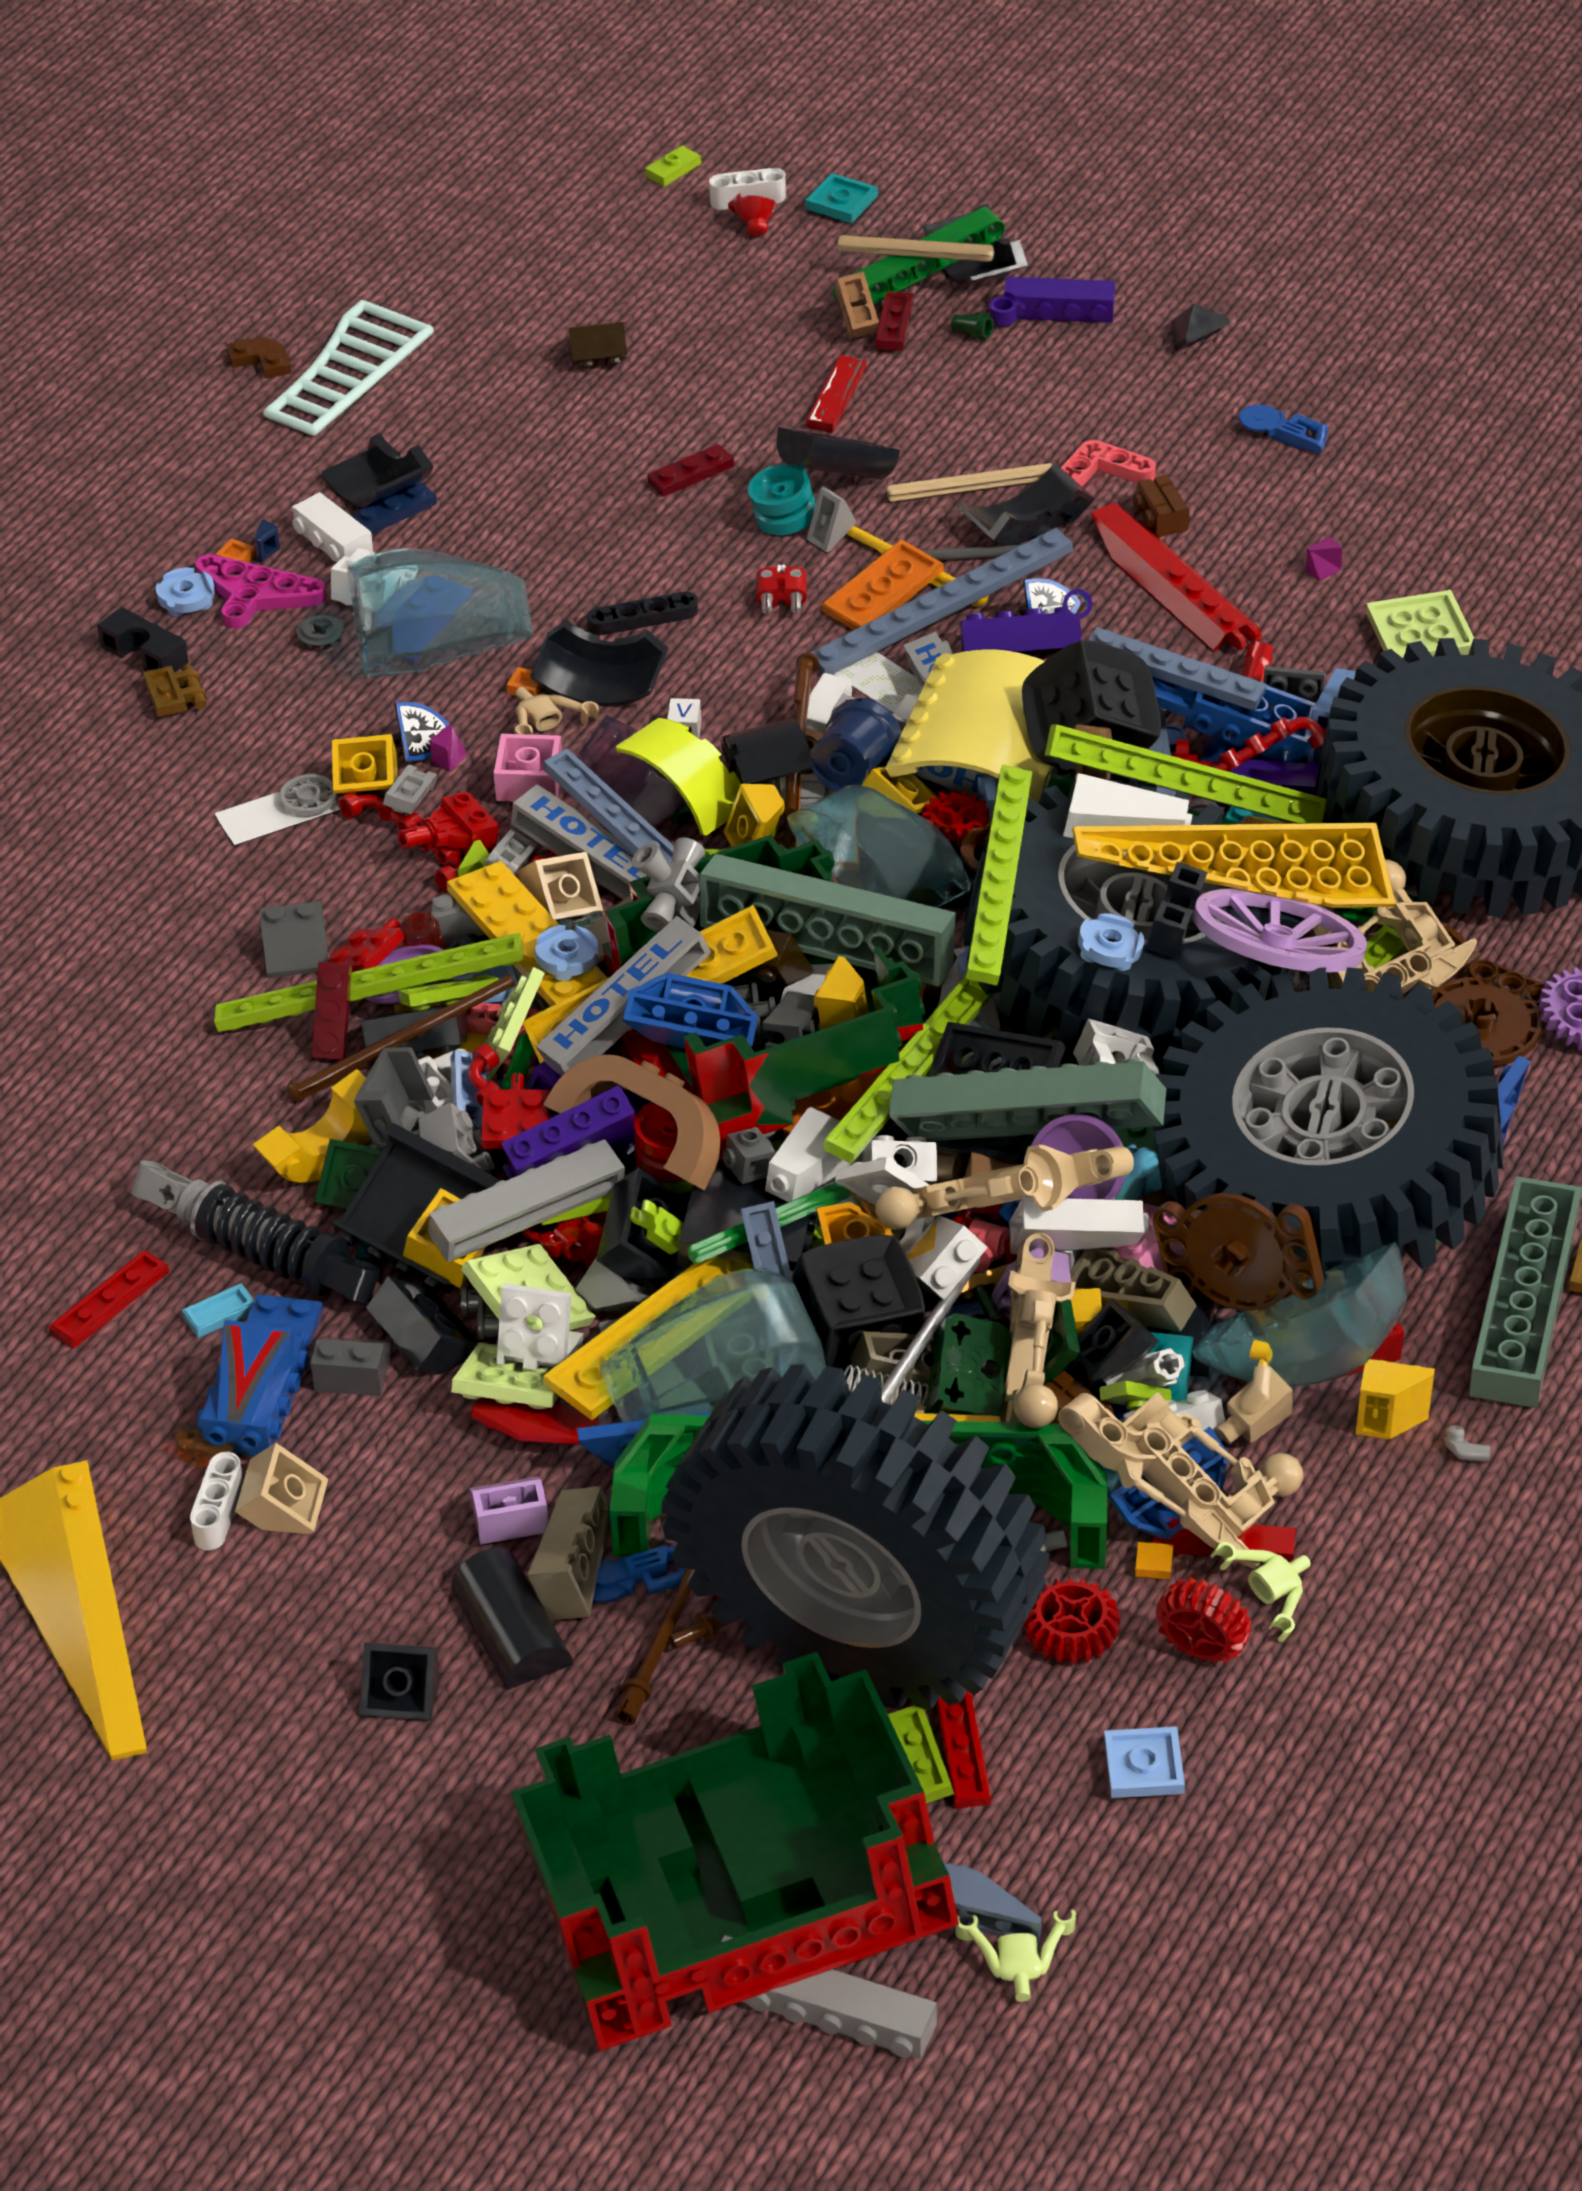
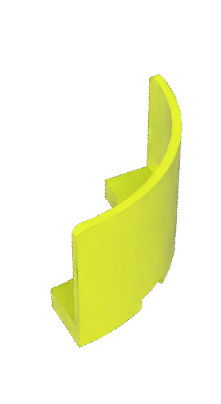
M657 718L616 746L617 752L629 754L645 761L661 772L676 787L688 804L701 835L710 834L728 821L741 784L734 771L729 773L719 759L722 754L707 739H698L688 732L689 727L681 723Z

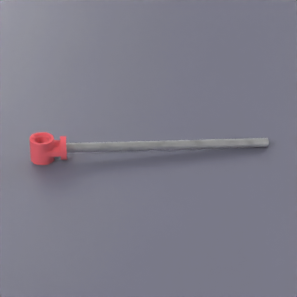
M978 1219L972 1221L968 1230L988 1248L944 1300L940 1298L883 1385L882 1402L887 1404L890 1402L972 1274L988 1270L993 1259L1000 1260L1003 1257L1005 1241L1009 1239L1008 1227Z

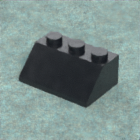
M439 1005L424 1010H409L361 1021L365 1047L367 1048L449 1005ZM467 1010L429 1029L419 1038L416 1036L394 1048L412 1047L416 1057L428 1055L427 1049L439 1047L440 1053L459 1049L458 1044L467 1041Z
M637 1168L613 1187L596 1261L623 1278L670 1280L674 1275L678 1251L670 1255L646 1238L647 1229L633 1223L630 1220V1213L632 1207L635 1206L641 1210L643 1201L649 1200L656 1205V1208H663L684 1223L689 1200L640 1168Z
M388 1276L366 1307L375 1318L374 1323L392 1337V1344L400 1351L405 1352L410 1358L409 1364L422 1373L430 1371L443 1374L464 1363L479 1343V1340L441 1297L423 1285Z

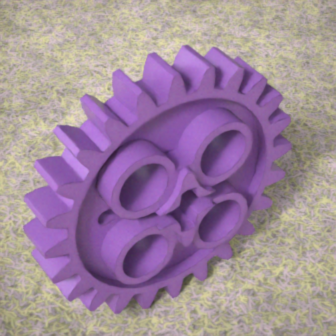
M1574 967L1572 975L1564 969L1561 977L1554 974L1551 981H1546L1539 998L1538 1011L1542 1012L1540 1020L1548 1022L1546 1030H1556L1555 1039L1565 1037L1567 1038L1566 1046L1575 1042L1577 1043V1049L1581 1051L1582 973L1577 967Z

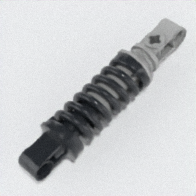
M148 1160L140 1161L130 1193L137 1198L149 1201L176 1214L179 1221L190 1225L192 1235L197 1236L198 1239L205 1240L214 1245H220L224 1250L234 1252L238 1257L248 1258L253 1264L262 1265L266 1270L276 1272L282 1278L291 1279L297 1285H305L309 1292L316 1296H323L334 1289L342 1293L343 1296L357 1302L369 1303L371 1301L380 1269L373 1264L350 1256L349 1245L346 1239L330 1233L321 1234L320 1230L315 1226L306 1227L302 1220H292L288 1213H278L273 1206H264L258 1199L250 1200L248 1195L243 1192L236 1193L232 1187L223 1181H215L209 1186L208 1183L200 1179L192 1181L168 1170L167 1167Z

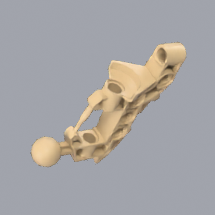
M1385 859L1396 904L1394 907H1378L1373 913L1372 918L1357 928L1364 935L1365 931L1375 923L1392 926L1409 952L1376 969L1373 966H1369L1365 959L1355 968L1364 969L1368 992L1374 991L1384 972L1400 977L1403 994L1412 990L1418 983L1434 992L1462 968L1471 956L1477 940L1473 938L1453 948L1455 943L1428 903L1412 902L1405 892L1406 875L1403 868L1397 862ZM1345 941L1336 943L1334 946L1350 948ZM1346 970L1327 972L1332 981L1330 989H1342Z
M1045 1145L1030 1146L1027 1148L1024 1164L914 1188L911 1189L912 1193L907 1188L891 1187L879 1195L876 1202V1214L880 1222L887 1228L903 1229L913 1223L916 1216L917 1219L972 1207L981 1208L1021 1200L1023 1197H1031L1033 1203L1041 1212L1053 1210L1075 1188L1103 1183L1105 1180L1130 1174L1134 1166V1160L1131 1152L1124 1146L1102 1150L1093 1149L1069 1155Z
M1035 1233L1020 1243L1016 1267L1014 1271H1010L1008 1286L1011 1288L1010 1344L1008 1346L1007 1374L1003 1396L1004 1404L1002 1414L1000 1415V1422L1023 1423L1030 1428H1043L1049 1425L1055 1419L1058 1411V1401L1055 1394L1043 1385L1045 1380L1043 1367L1049 1331L1052 1328L1055 1303L1073 1298L1075 1282L1051 1281V1268L1055 1249L1052 1239L1043 1233ZM1031 1242H1037L1042 1246V1258L1037 1259L1030 1254L1029 1245Z
M1159 1392L1151 1397L1124 1423L1119 1421L1094 1396L1088 1393L1079 1394L1062 1408L1058 1414L1061 1427L1079 1443L1089 1457L1098 1461L1105 1468L1118 1472L1121 1484L1125 1488L1130 1489L1134 1486L1156 1502H1161L1180 1515V1522L1184 1528L1191 1530L1214 1549L1221 1542H1228L1236 1550H1249L1238 1537L1260 1519L1275 1503L1274 1495L1285 1497L1293 1494L1299 1489L1304 1478L1303 1469L1298 1459L1280 1452L1266 1458L1260 1470L1255 1472L1248 1458L1242 1457L1237 1460L1220 1447L1216 1440L1200 1428L1201 1422L1199 1419L1185 1413H1181L1177 1417L1169 1408V1403ZM1192 1436L1233 1465L1231 1472L1236 1492L1232 1496L1226 1497L1216 1483L1181 1447ZM1143 1475L1153 1486L1141 1479V1476ZM1234 1560L1253 1569L1260 1565V1561Z

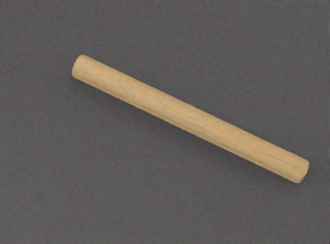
M841 235L838 240V249L841 252L987 262L992 261L994 255L991 245L848 235Z
M1039 464L887 486V497L890 502L1033 483L1037 482L1052 464Z

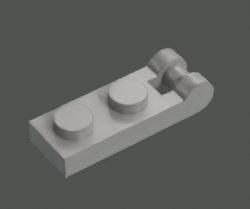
M408 765L385 794L383 805L391 807L398 813L412 814L427 793L434 789L437 774L430 771L423 773L418 771V767Z
M512 827L492 850L485 864L491 865L502 861L515 875L538 844Z

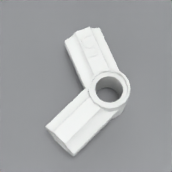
M1172 1349L1150 1353L1120 1375L1106 1381V1384L1131 1381L1161 1388L1177 1384L1176 1378L1179 1377L1180 1370L1185 1367L1182 1355L1176 1354Z

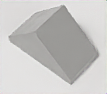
M825 487L820 489L807 540L825 552H829L856 524V520L846 501Z

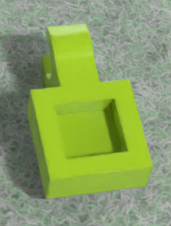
M649 1200L643 1201L641 1210L635 1206L632 1207L630 1220L647 1229L646 1238L670 1255L678 1251L684 1224L682 1221L663 1208H656V1205Z

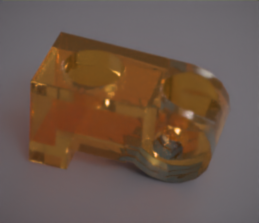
M197 1425L183 1426L175 1434L179 1458L186 1463L204 1468L208 1467L210 1460L216 1454L221 1452L232 1453L235 1448V1443L226 1442L224 1445L216 1446L208 1442V1440H202L201 1429H197ZM234 1453L239 1459L241 1458L242 1454Z

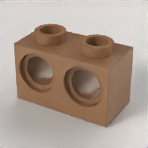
M864 272L837 278L835 291L850 340L877 333L879 321Z

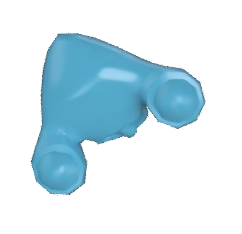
M1130 1144L1126 1148L1133 1156L1134 1166L1130 1174L1125 1176L1122 1188L1115 1197V1200L1139 1201L1142 1195H1150L1152 1192L1162 1189L1157 1150L1149 1147L1137 1149L1136 1145Z

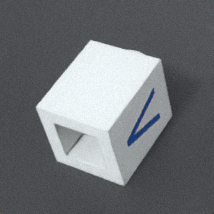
M670 698L668 719L689 727L688 732L698 739L701 729L700 699Z

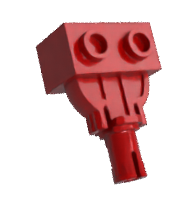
M467 791L443 797L440 808L436 809L431 817L422 818L420 826L400 830L398 832V842L405 850L423 844L431 848L443 846L460 848L465 857L474 841L481 840L490 854L496 847L499 824Z

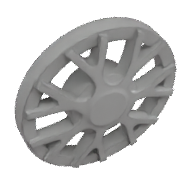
M306 774L286 782L280 791L282 806L290 813L308 817L322 814L330 809L336 802L337 794H334L333 781L329 778L317 774ZM310 782H318L317 785L309 784ZM297 784L300 786L297 788V790L292 788ZM326 788H330V789H331L330 791H327V792H324V793H320V791H322V790H324V789H326ZM285 797H297L296 799H285Z

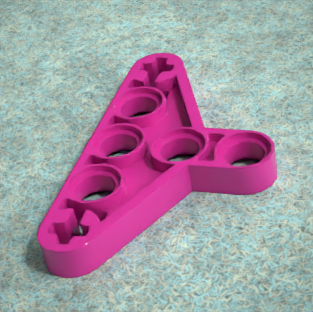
M212 554L200 556L195 562L196 573L203 575V571L207 572L213 579L214 590L227 600L221 610L223 623L229 628L237 629L244 627L258 610L318 606L326 600L325 584L319 579ZM235 572L241 573V574H239V575H234V576L229 575V574L235 573ZM257 579H267V580L261 581V582H256V581H255V580H257ZM283 585H293L288 588H281ZM245 596H255L250 599H242ZM233 613H241L239 616H229Z

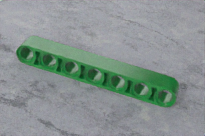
M983 207L919 240L989 245L1002 237L1005 232V225L990 209ZM888 255L853 274L864 272L873 304L885 299L886 292H899L959 260ZM835 284V286L833 287V290H832V295H833L834 299L839 303L838 298H837V294H836V291H835V287H836V284Z

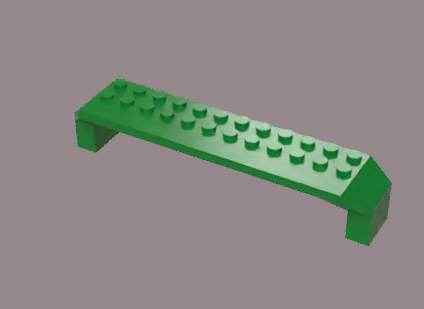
M650 1414L616 1460L610 1503L613 1557H628L649 1550L652 1520L663 1513L661 1512L662 1499L669 1490L666 1488V1485L709 1415ZM921 1420L928 1425L932 1422L930 1420ZM956 1421L948 1439L958 1446L974 1436L980 1438L989 1447L980 1467L985 1469L1006 1464L1016 1476L1008 1494H1028L1033 1503L1039 1504L1071 1530L1070 1568L1106 1569L1107 1473L1098 1461L1089 1457L1079 1443L1058 1423H1050L1043 1428H1030L1023 1423Z

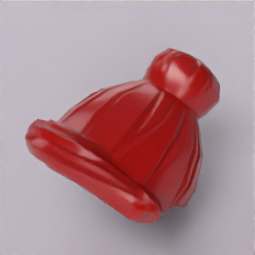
M738 193L734 199L728 202V208L732 212L737 213L739 218L747 224V232L750 236L760 237L767 233L769 229L767 222L773 215L776 201L756 195L741 197V194Z

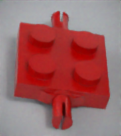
M390 918L383 927L376 930L358 929L348 936V941L341 948L336 949L330 954V959L327 962L352 964V972L378 966L405 939L400 929L399 921L395 918Z
M516 1073L511 1075V1089L484 1090L482 1149L504 1150L502 1143L505 1140L549 1120L550 1108L543 1104L550 1091L524 1089L525 1077L521 1073H518V1083ZM508 1158L507 1165L510 1167V1160Z

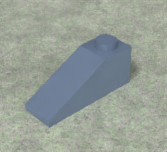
M944 1862L950 1875L957 1915L960 1917L962 1925L969 1926L973 1924V1915H976L978 1918V1929L983 1933L999 1937L1016 1933L1033 1934L1037 1938V1946L1040 1945L1041 1917L980 1871L970 1869L964 1865H953Z

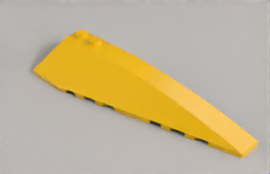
M1376 823L1073 826L1072 829L1077 857L1170 876H1172L1176 863L1179 862L1207 871L1206 883L1332 908L1394 907L1396 904Z
M88 1461L53 1467L0 1498V1563L8 1572L14 1588L21 1595L28 1613L35 1620L37 1629L55 1661L62 1668L69 1686L76 1693L83 1711L90 1718L93 1728L110 1759L117 1760L147 1753Z

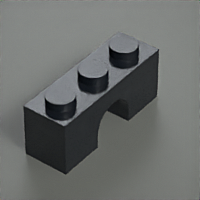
M120 607L97 624L101 648L120 658L125 657L132 651L140 650L143 670L145 671L172 666L175 673L189 663L185 639L123 607Z
M1179 862L1176 863L1164 900L1161 901L1155 916L1146 949L1177 959L1193 918L1196 901L1201 896L1207 871Z

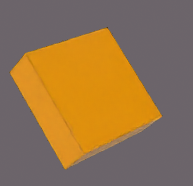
M1138 1542L1135 1577L1170 1580L1173 1545Z

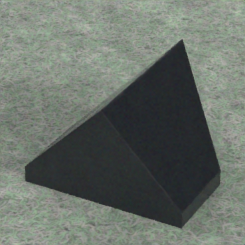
M1197 304L1191 305L1171 321L1174 349L1177 352L1221 331L1231 323L1229 318Z

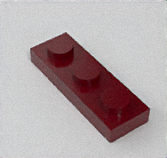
M886 292L876 336V349L903 351L914 303L913 293Z
M717 444L648 473V483L662 497H665L733 468L734 457L720 444Z
M318 962L312 1057L346 1059L352 964Z

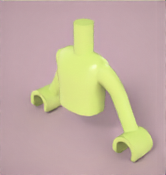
M1221 1542L1210 1555L1211 1558L1215 1555H1220L1225 1559L1219 1567L1221 1570L1227 1569L1233 1560L1264 1562L1265 1564L1249 1574L1248 1582L1253 1592L1266 1604H1271L1279 1598L1288 1595L1282 1613L1277 1615L1268 1626L1269 1630L1272 1627L1280 1628L1283 1633L1277 1640L1279 1642L1284 1641L1295 1627L1291 1617L1303 1592L1302 1581L1298 1574L1311 1566L1309 1558L1302 1555L1289 1563L1281 1555L1271 1551L1236 1550L1232 1544Z
M1071 1910L1070 1919L1065 1921L1059 1919L1057 1916L1058 1912L1054 1911L1053 1928L1043 1944L1040 1957L1036 1936L1027 1933H1016L998 1938V1961L993 1946L978 1929V1918L976 1915H973V1924L969 1926L962 1925L958 1916L959 1925L955 1926V1933L963 1941L973 1939L983 1953L994 1976L1000 1977L1002 1980L1014 1981L1015 1999L1019 2002H1026L1030 1999L1029 1980L1046 1974L1061 1935H1070L1075 1930L1076 1913L1074 1910Z

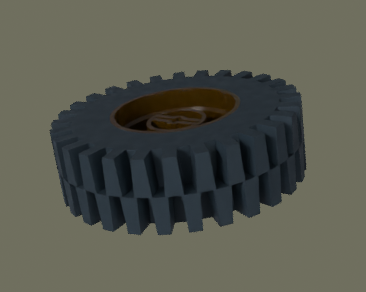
M1439 638L1434 657L1422 641L1407 644L1404 658L1399 656L1393 649H1389L1379 654L1376 666L1365 661L1357 667L1354 680L1346 677L1340 685L1338 697H1334L1331 705L1315 783L1317 788L1316 796L1326 799L1322 823H1376L1384 858L1397 862L1403 868L1406 875L1405 886L1411 880L1420 882L1417 901L1427 902L1430 906L1433 905L1440 890L1454 893L1452 911L1468 914L1473 896L1484 897L1488 916H1503L1509 897H1513L1522 915L1537 913L1542 896L1554 909L1568 905L1572 891L1582 897L1581 671L1572 667L1559 678L1553 676L1556 658L1541 653L1533 666L1530 667L1520 663L1523 647L1508 643L1504 658H1494L1489 655V641L1473 638L1468 655L1460 654L1454 638Z

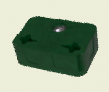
M953 1313L940 1324L933 1338L926 1403L927 1413L938 1414L942 1410L947 1414L1000 1416L1002 1414L1008 1346L1010 1344V1332L1006 1326L958 1313Z

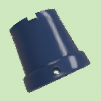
M865 698L846 700L835 708L826 724V731L811 751L810 759L813 756L815 763L812 767L814 775L823 785L831 790L838 791L840 788L849 789L848 791L855 790L864 783L872 769L887 766L902 734L898 721L887 708L876 701Z

